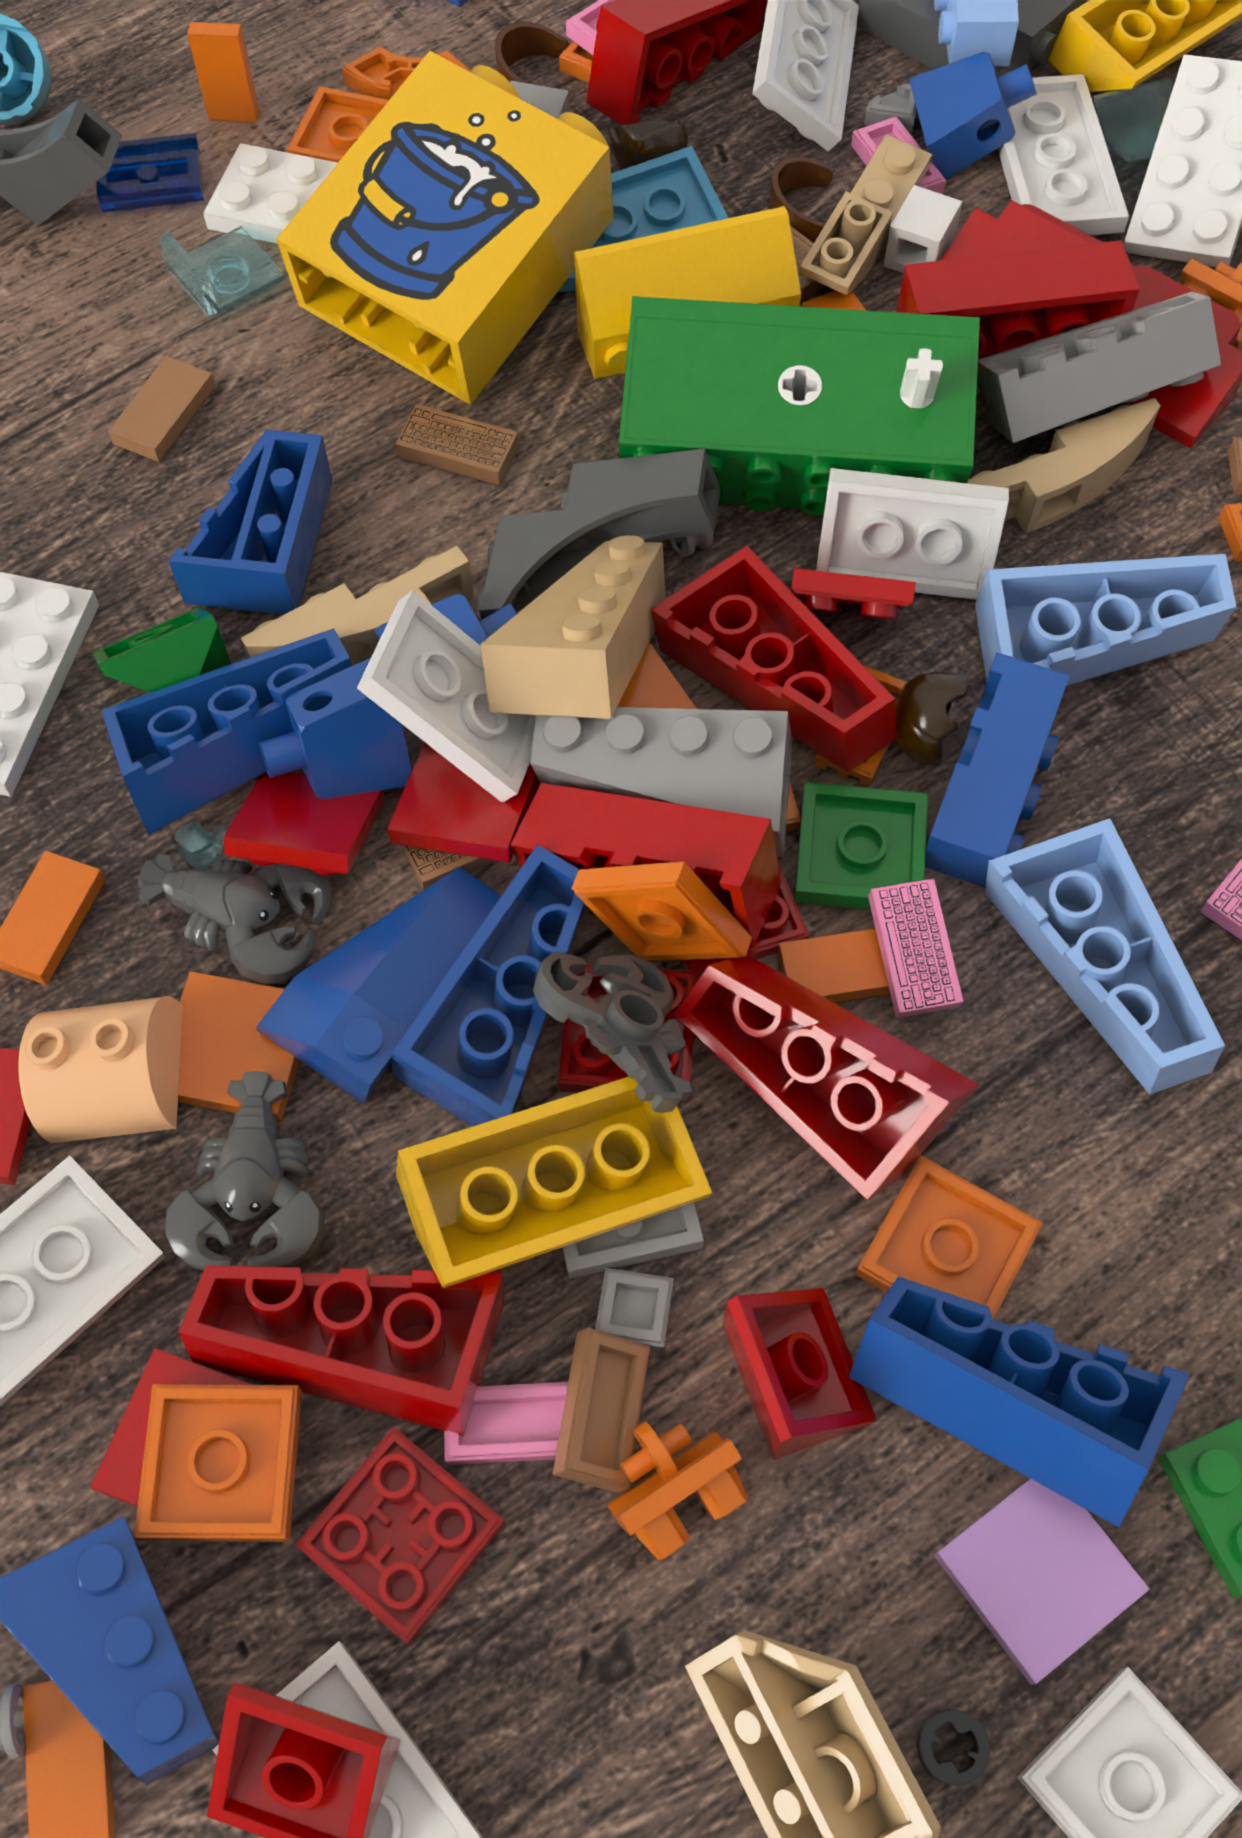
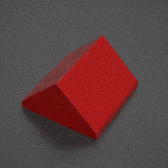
M824 1288L737 1295L727 1301L722 1326L773 1460L861 1429L877 1421L863 1385L849 1378L854 1362Z
M234 1682L227 1694L206 1817L264 1838H368L401 1739L266 1691Z

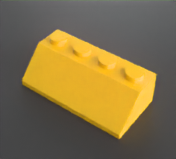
M1090 0L1067 14L1048 61L1062 75L1084 74L1089 92L1133 89L1241 19L1242 0Z
M785 206L574 252L577 333L594 379L625 373L632 296L800 306V283L789 216Z
M626 1077L398 1150L396 1177L417 1239L442 1287L446 1288L710 1197L712 1194L711 1188L678 1107L676 1106L672 1112H654L651 1108V1101H641L634 1092L638 1086L637 1081Z

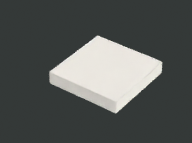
M1129 1667L1122 1668L1017 1777L1068 1838H1208L1242 1800L1241 1790Z

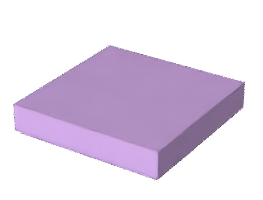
M1031 1478L934 1555L1030 1685H1035L1150 1590L1085 1508Z

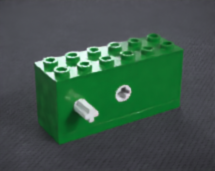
M632 296L619 435V457L626 458L705 448L711 462V467L721 487L718 505L720 503L744 505L754 511H769L776 507L801 509L803 512L811 515H824L830 468L967 483L974 460L980 318Z

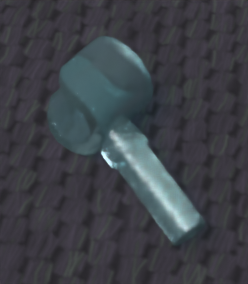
M189 822L183 825L175 834V840L181 845L177 852L192 866L201 869L208 868L219 858L222 847H224L223 836L229 826L210 833L198 822Z

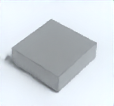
M605 1268L595 1330L650 1346V1351L664 1353L674 1278Z

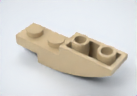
M886 134L851 193L846 191L800 265L799 274L845 295L854 290L887 247L890 225L913 185L919 186L929 169L932 154Z
M1155 398L1134 405H1122L1110 413L1083 422H1071L1055 431L1049 453L1034 454L1022 462L995 471L987 470L980 472L969 479L967 483L1009 488V503L1005 520L1015 517L1025 534L1054 523L1098 497L1123 475L1145 446L1160 404Z
M455 546L440 555L426 558L417 567L389 582L377 584L368 593L357 599L345 583L326 593L313 596L302 606L275 620H269L260 624L254 631L241 637L246 656L250 658L334 628L353 666L372 657L379 642L374 629L389 621L398 600L410 591L414 590L430 604L455 594L465 595L467 600L473 597L470 562L460 548Z

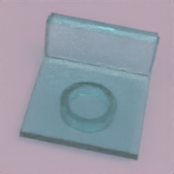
M1160 79L1139 84L1133 89L1114 90L1094 95L1093 105L1106 145L1127 162L1151 158L1172 93V79Z
M242 226L189 253L186 252L169 231L162 234V237L158 239L167 269L208 317L216 316L286 279L285 274Z

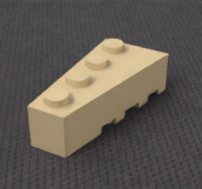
M631 535L605 541L482 642L481 652L489 712L611 719L655 632L650 609L666 599L663 543L644 542L642 538Z

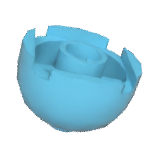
M0 14V125H19L35 117L47 103L52 86L51 64L41 43L29 30L17 20Z

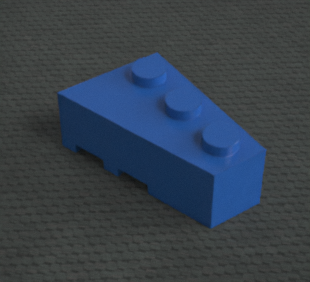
M266 429L228 480L230 490L216 509L208 507L199 519L201 529L185 550L178 547L169 559V564L184 604L285 615L300 606L333 479L322 435Z
M996 652L979 706L976 707L969 727V733L958 762L955 765L925 852L926 868L985 888L989 860L1021 849L1025 836L1014 833L1019 818L1031 820L1042 786L1032 783L1036 768L1047 771L1053 758L1059 736L1049 734L1070 675Z
M124 1516L0 1577L1 1623L144 1784L149 1785L219 1745L215 1731L139 1546Z

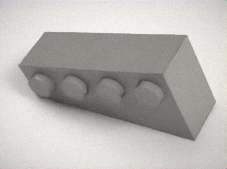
M1189 292L979 359L977 371L989 425L1014 443L1110 406L1142 399L1148 396L1150 391L1166 385L1182 386L1204 378L1203 371L1221 365L1210 296Z
M617 707L611 719L535 716L530 764L540 783L566 787L574 786L591 791L769 818L772 822L776 854L784 858L792 754V736L788 711Z

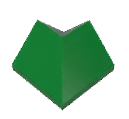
M196 607L91 652L104 676L150 693L231 664L213 615L201 607Z

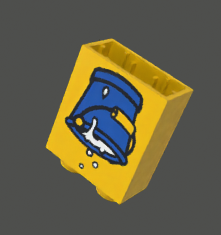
M429 51L276 238L299 306L472 405L575 270L574 252L592 248L614 219L610 149L602 133L584 117L575 113L565 112L558 118H555L521 100L513 85L498 71L488 66L477 65L469 72Z

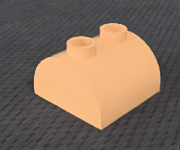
M171 996L36 1014L29 1021L23 1033L18 1064L19 1083L24 1107L38 1134L53 1144L176 1129L183 1005Z

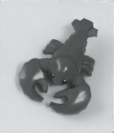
M158 854L155 862L152 860L145 861L138 876V887L141 889L139 900L150 906L164 897L170 900L173 905L191 914L184 931V936L189 940H194L195 944L201 947L206 946L209 951L217 950L218 934L226 936L230 959L242 977L261 985H280L287 983L303 971L314 950L316 934L313 930L307 931L302 940L292 948H286L283 944L294 939L297 927L284 926L254 936L253 932L268 925L280 912L279 900L273 891L278 886L286 905L299 918H302L306 911L302 898H310L315 906L313 924L321 925L329 914L333 896L328 875L317 874L309 868L282 864L265 866L251 875L248 873L252 871L253 867L249 863L226 859H217L212 871L187 869L174 871L170 855Z
M553 952L539 965L533 988L540 1008L559 1022L565 1023L566 1020H570L584 1026L587 1038L591 1039V1044L598 1047L599 1051L603 1054H607L630 1078L637 1081L638 1086L634 1092L641 1101H651V1108L654 1112H672L681 1100H687L692 1093L690 1082L672 1074L670 1069L672 1065L667 1056L678 1053L686 1046L682 1030L675 1019H669L663 1024L664 1018L669 1013L674 1000L673 990L667 976L651 962L635 955H610L602 957L594 963L592 975H605L600 980V983L608 994L592 1001L585 997L593 981L591 973L585 972L582 976L575 975L584 972L587 966L583 958Z
M244 1072L242 1081L231 1080L227 1090L231 1097L241 1103L240 1109L235 1113L233 1124L229 1129L228 1139L208 1138L202 1147L203 1152L199 1156V1165L195 1170L197 1177H205L210 1172L215 1171L213 1178L193 1190H185L179 1193L166 1211L165 1234L175 1256L190 1267L198 1270H204L206 1265L234 1266L235 1263L234 1258L218 1255L206 1246L211 1238L218 1239L223 1247L235 1246L232 1234L211 1210V1208L218 1204L230 1217L240 1221L260 1215L273 1204L280 1207L254 1233L249 1246L262 1247L268 1240L277 1238L278 1245L274 1250L264 1255L248 1258V1266L298 1267L313 1257L324 1238V1210L312 1194L305 1192L284 1177V1171L294 1173L299 1177H307L310 1171L306 1166L308 1164V1155L305 1152V1141L298 1138L278 1139L279 1132L276 1129V1116L273 1114L272 1105L288 1096L286 1083L284 1081H273L272 1076L267 1072Z

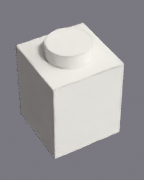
M913 185L890 225L884 267L904 273V267L907 264L939 261L955 239L963 201Z

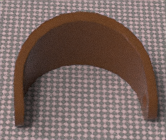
M523 21L511 23L500 30L495 40L497 71L509 82L527 83L516 76L509 67L518 60L529 56L545 55L559 58L569 46V42L554 30L537 23Z
M789 157L779 161L772 172L769 209L785 206L790 226L813 243L818 238L825 224L802 215L786 201L784 195L801 187H824L829 185L833 179L832 168L814 159Z

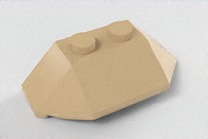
M746 1630L734 1635L685 1665L768 1838H939L941 1826L856 1665Z

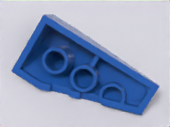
M456 868L297 974L256 1026V1030L362 1104H365L392 1067V1051L498 902L501 895L462 868Z

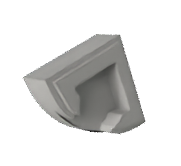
M911 84L899 85L894 93L887 94L881 98L880 95L872 98L866 108L864 125L869 126L897 116L908 132L912 133L917 107Z

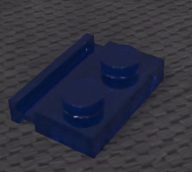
M196 133L120 141L109 172L96 181L97 198L102 213L204 201L202 169L199 158L200 147Z

